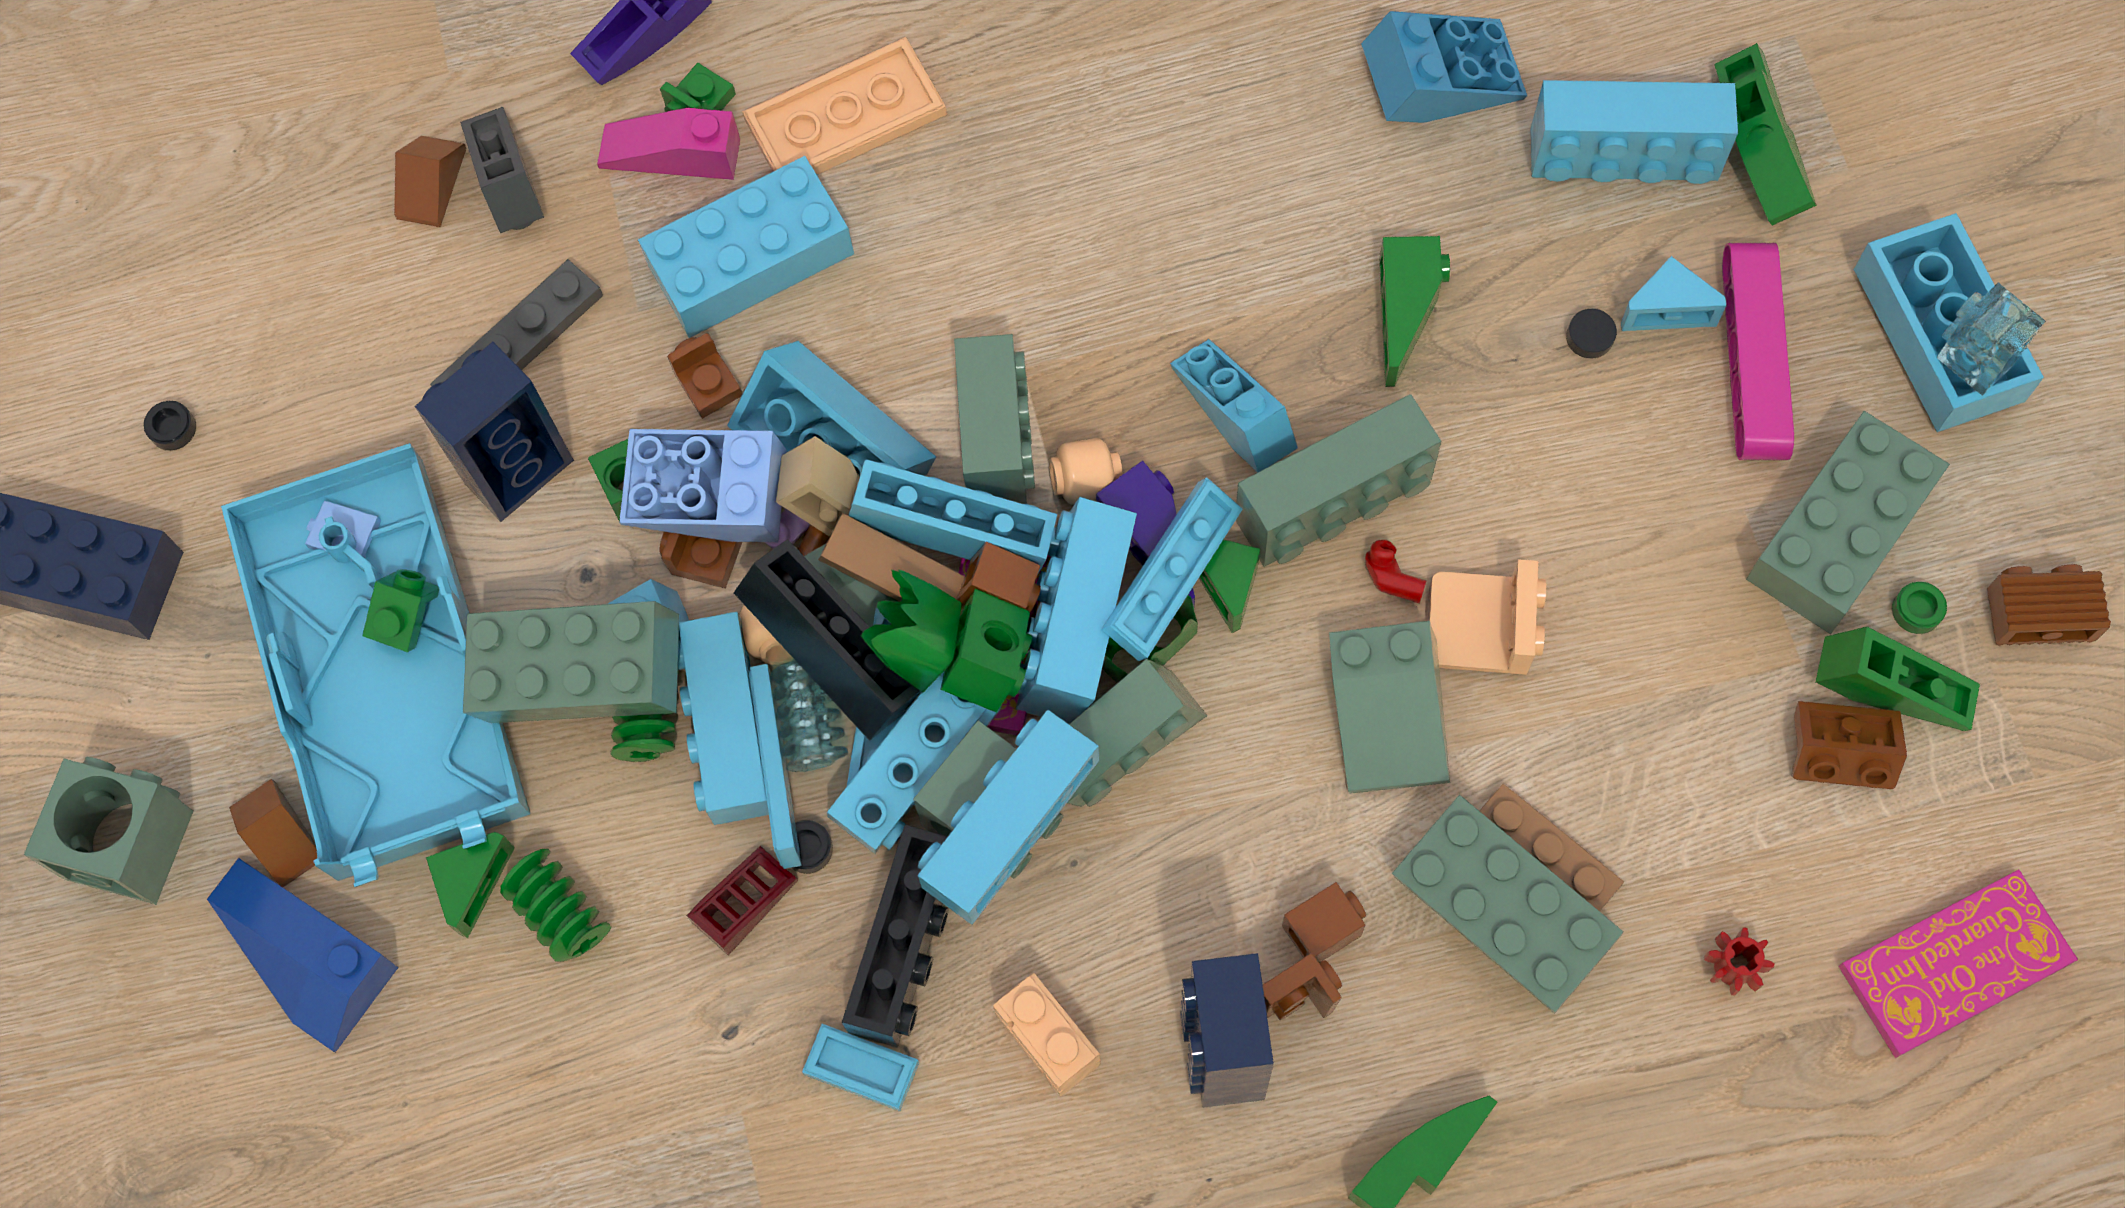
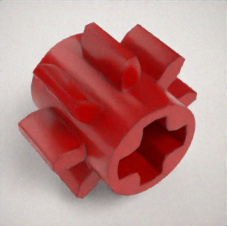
M1743 927L1733 940L1722 931L1715 938L1716 944L1722 951L1711 950L1704 956L1705 961L1714 963L1715 974L1710 979L1711 983L1721 980L1725 984L1730 985V994L1733 996L1741 990L1745 983L1756 992L1764 985L1762 978L1757 972H1769L1775 965L1772 961L1765 960L1763 949L1769 942L1767 940L1757 942L1749 938L1748 928ZM1743 955L1748 963L1745 966L1742 965L1735 968L1730 960L1733 957L1737 958Z

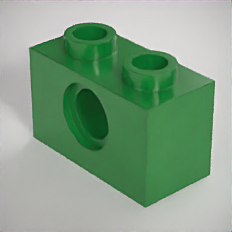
M974 589L961 611L955 656L952 663L944 671L940 690L997 713L1008 695L1015 697L1018 694L1025 678L1026 669L1020 667V663L1025 658L1032 641V634L1026 632L1030 611Z

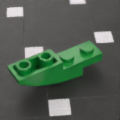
M1756 43L1715 63L1714 66L1719 82L1735 83L1738 135L1735 141L1770 224L1773 226L1817 206L1794 133L1786 123L1762 49Z

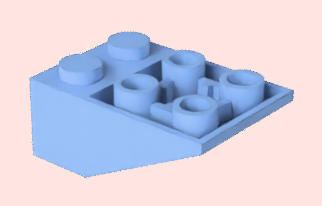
M629 429L619 523L625 526L730 542L778 543L782 506L776 503L781 457L787 452V449L773 431Z

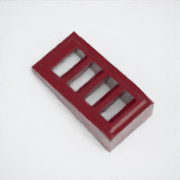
M760 846L701 899L686 916L693 925L729 956L795 885L798 879L787 869H784L775 858ZM759 866L778 881L772 888L767 886L753 873ZM745 881L763 895L757 902L739 888ZM732 895L748 909L741 916L726 903ZM718 910L733 923L726 930L712 918Z

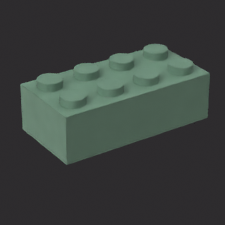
M1409 394L1238 483L1236 503L1243 510L1237 517L1236 522L1251 547L1260 549L1259 560L1263 567L1275 561L1279 564L1287 563L1300 555L1304 550V546L1317 539H1320L1321 542L1329 541L1341 534L1346 529V524L1362 516L1364 520L1371 519L1382 513L1388 507V502L1403 494L1406 498H1410L1424 491L1431 483L1430 480L1433 477L1442 441L1413 396Z
M1863 411L1759 557L1746 580L1831 634L1950 464L1868 412Z
M656 601L467 613L463 713L489 723L676 713L679 614Z
M1460 794L1392 872L1393 876L1554 1014L1624 932Z

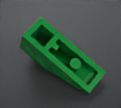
M1440 236L1383 237L1379 269L1385 387H1395L1438 301L1441 283L1449 282L1450 257L1449 254H1441Z
M1869 627L1825 636L1816 677V683L1852 701L1884 710L1901 711L1902 715L1961 731L1972 730L1980 683Z

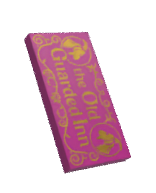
M2018 869L1850 958L1838 967L1892 1054L1897 1058L2076 962L2078 958Z

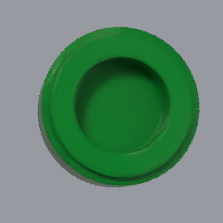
M1912 582L1906 585L1897 594L1892 604V613L1895 621L1904 630L1914 634L1931 632L1941 623L1947 612V602L1943 593L1934 585L1926 582Z

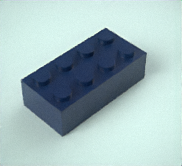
M491 342L483 350H477L470 354L464 360L459 370L444 382H439L430 387L425 392L422 400L414 406L464 484L500 522L574 461L533 382L494 342Z
M0 493L1 605L150 640L184 553L164 531Z
M1258 953L1192 961L1191 978L1182 979L1183 990H1181L1180 1011L1184 1042H1190L1188 1044L1187 1062L1190 1093L1201 1094L1202 1108L1265 1100L1274 1062Z

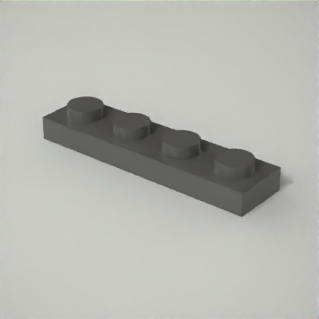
M567 259L430 384L431 387L447 380L461 368L462 363L470 354L477 350H483L491 342H494L523 370L603 297L600 287Z

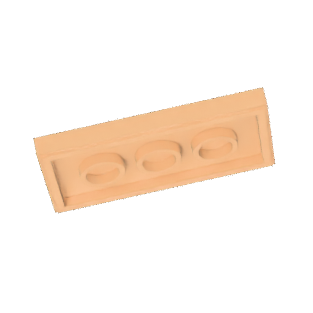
M906 37L742 111L744 120L772 172L806 156L816 175L947 115L944 102Z

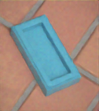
M821 1024L802 1073L823 1083L901 1111L919 1061L918 1059Z

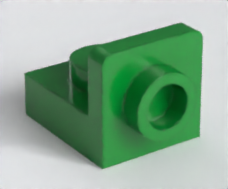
M697 63L677 87L665 82L660 88L665 103V112L683 108L722 111L736 95L733 84L700 63Z

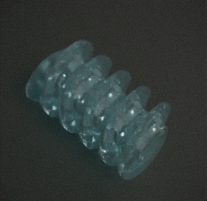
M796 661L788 662L775 668L771 672V680L777 685L774 689V699L781 704L777 708V717L784 723L780 727V735L787 742L783 747L784 756L790 760L786 770L792 772L813 771L830 766L836 760L847 756L848 748L832 745V742L844 737L845 730L841 727H829V723L841 718V710L838 708H826V704L833 701Z

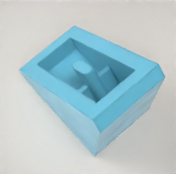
M1671 256L1628 302L1621 320V330L1717 327L1726 307V299L1724 295Z

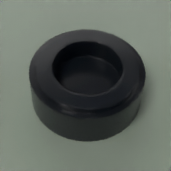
M1585 309L1578 312L1572 318L1566 332V340L1570 349L1575 354L1589 359L1605 355L1611 349L1617 336L1614 320L1607 313L1598 309Z
M163 401L153 406L146 414L144 431L147 437L160 449L177 450L187 445L194 437L196 421L183 404L177 401Z
M810 820L796 822L802 866L792 867V869L803 874L815 873L823 869L830 861L833 853L832 840L827 830L821 824Z

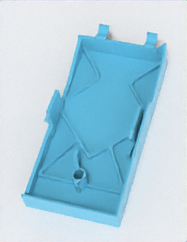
M410 443L221 506L280 733L286 740L295 763L316 844L317 859L314 860V864L317 868L337 881L354 876L355 882L353 885L358 887L378 880L377 867L461 838L463 839V849L487 842L485 830L531 814L503 723H489L463 713L467 613H469L423 460ZM324 500L377 516L381 520L378 529L373 530L370 536L372 540L365 554L366 558L355 550L356 540L351 532L342 523L334 521L332 516L324 519L326 524L319 532V541L326 551L321 549L313 550L306 546L305 543L310 533L309 530H306L311 518H317ZM339 535H343L344 538L342 542L336 546H332L333 539ZM400 569L419 572L426 577V582L439 586L438 597L427 602L416 648L409 652H404L362 636L375 581Z

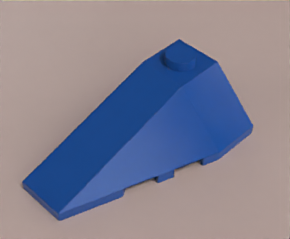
M240 858L237 859L207 898L291 1022L335 1053L399 968L369 945Z

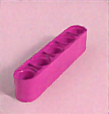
M1726 243L1722 260V276L1726 299L1725 316L1736 455L1739 460H1790L1794 448V423L1779 248L1777 243Z

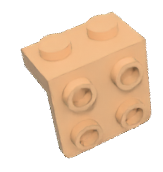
M1518 559L1512 577L1455 572H1437L1434 574L1431 581L1429 621L1437 639L1439 668L1527 675L1535 655L1542 656L1545 640L1544 626L1536 625L1537 608L1543 609L1546 599V579L1538 578V561Z

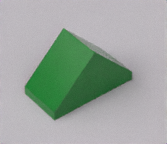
M1223 539L1200 575L1199 580L1231 633L1240 630L1259 565L1260 549Z
M497 832L487 834V842L463 849V844L426 857L446 923L459 935L466 938L471 934L515 849L504 835Z

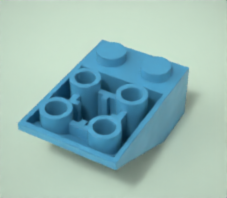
M1390 11L1361 43L1386 121L1426 123L1524 100L1527 97L1501 19Z

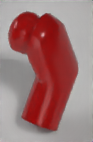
M1387 540L1373 542L1370 546V551L1365 555V566L1375 587L1383 593L1420 604L1427 580L1401 572L1395 559L1397 550L1391 542Z

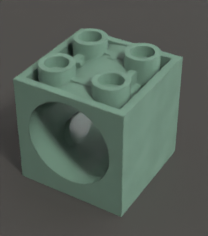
M978 720L914 797L913 801L921 826L927 831L949 836L954 830L951 827V821L960 807L968 800L973 803L976 802L986 789L983 781L990 769L1000 759L1007 762L1016 751V748ZM1059 812L1041 837L1044 839L1049 838L1061 823L1064 815ZM1028 852L1025 858L1021 861L1018 867L1011 874V877L1013 879H1015L1029 863L1032 857V854L1030 852Z
M86 757L83 763L63 759L24 855L64 880L157 905L193 810L179 800L180 792L161 785L163 779L154 774L133 769L130 776L114 772L116 769L114 765L93 757ZM132 804L131 821L123 836L110 847L94 852V835L101 821L113 810Z

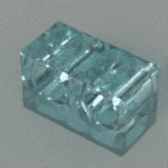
M1998 282L1984 296L1976 291L1960 307L1956 313L1958 317L1941 336L1947 343L1937 356V359L1983 396L2015 365L2046 321Z

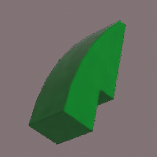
M1486 1096L1460 1105L1428 1121L1398 1142L1375 1163L1353 1189L1348 1199L1360 1208H1395L1413 1182L1431 1195L1498 1102L1491 1096Z

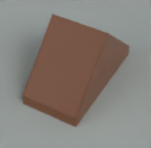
M420 136L395 152L394 215L397 220L441 227L467 149L465 143Z
M270 779L229 807L238 835L281 887L286 886L315 866L314 860L317 859L316 844L273 779Z

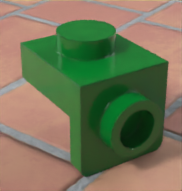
M407 569L397 570L375 581L362 636L404 652L415 649L427 602L438 597L439 586L426 582V577L423 574Z

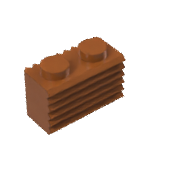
M2077 564L2058 566L2052 569L2051 573H2033L2032 568L2028 566H2017L2003 570L2001 575H1998L1987 588L1996 645L2052 644L2055 642L2060 644L2064 642L2081 643L2085 641L2090 643L2098 640L2110 628L2111 623L2108 618L2109 611L2107 610L2106 592L2103 590L2104 582L2102 581L2101 571L2083 572L2082 566Z

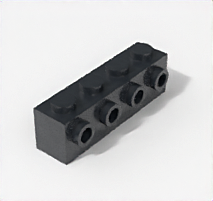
M788 539L754 562L734 591L735 596L869 741L899 718L921 693L920 690L888 668L861 636L869 626Z
M908 825L904 826L842 1019V1024L851 1035L896 1048L899 1046L902 1035H911L918 1012V1006L912 1004L917 985L925 987L933 965V956L927 955L933 936L941 937L949 911L948 907L942 906L943 903L921 887L918 878L921 869L918 868V864L924 853L933 843L938 842L942 845L948 836Z

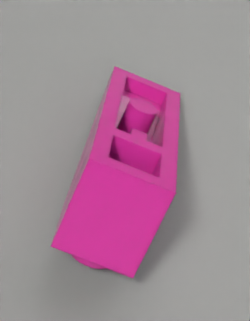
M683 108L605 124L597 165L599 169L734 180L741 139L732 111Z

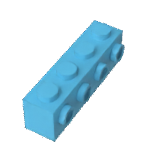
M867 459L864 461L848 515L888 537L971 560L984 543L988 542L1041 565L1039 572L1047 559L1057 518L1056 513L1042 510L1033 505L1017 503L993 496L984 491L972 490L945 482L939 478L923 476L899 469L890 464L878 463Z
M738 612L679 622L681 640H678V670L685 669L688 685L680 687V698L685 717L692 716L695 733L687 734L690 760L692 764L699 763L701 780L695 781L693 784L697 808L699 812L706 810L714 825L769 815L748 672L751 665L749 653L746 650L743 639L741 618Z
M944 672L925 692H921L827 811V817L874 854L882 845L891 850L901 838L904 826L906 825L902 822V819L915 805L914 797L975 723L979 720L985 726H988L997 715L996 712L940 690Z
M1049 710L1045 712L1039 721L1031 719L1023 727L1015 741V744L1018 746L1016 751L1007 762L1000 759L994 764L983 781V785L986 787L975 803L968 800L960 807L951 821V827L954 830L942 845L938 842L933 843L919 861L918 868L921 869V872L918 874L921 887L971 925L977 920L1099 762V746Z

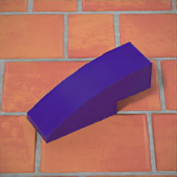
M619 0L570 54L597 83L603 85L624 74L669 43L690 25L712 1Z

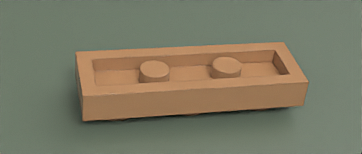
M1504 783L1479 810L1598 911L1602 910L1623 885L1624 881Z

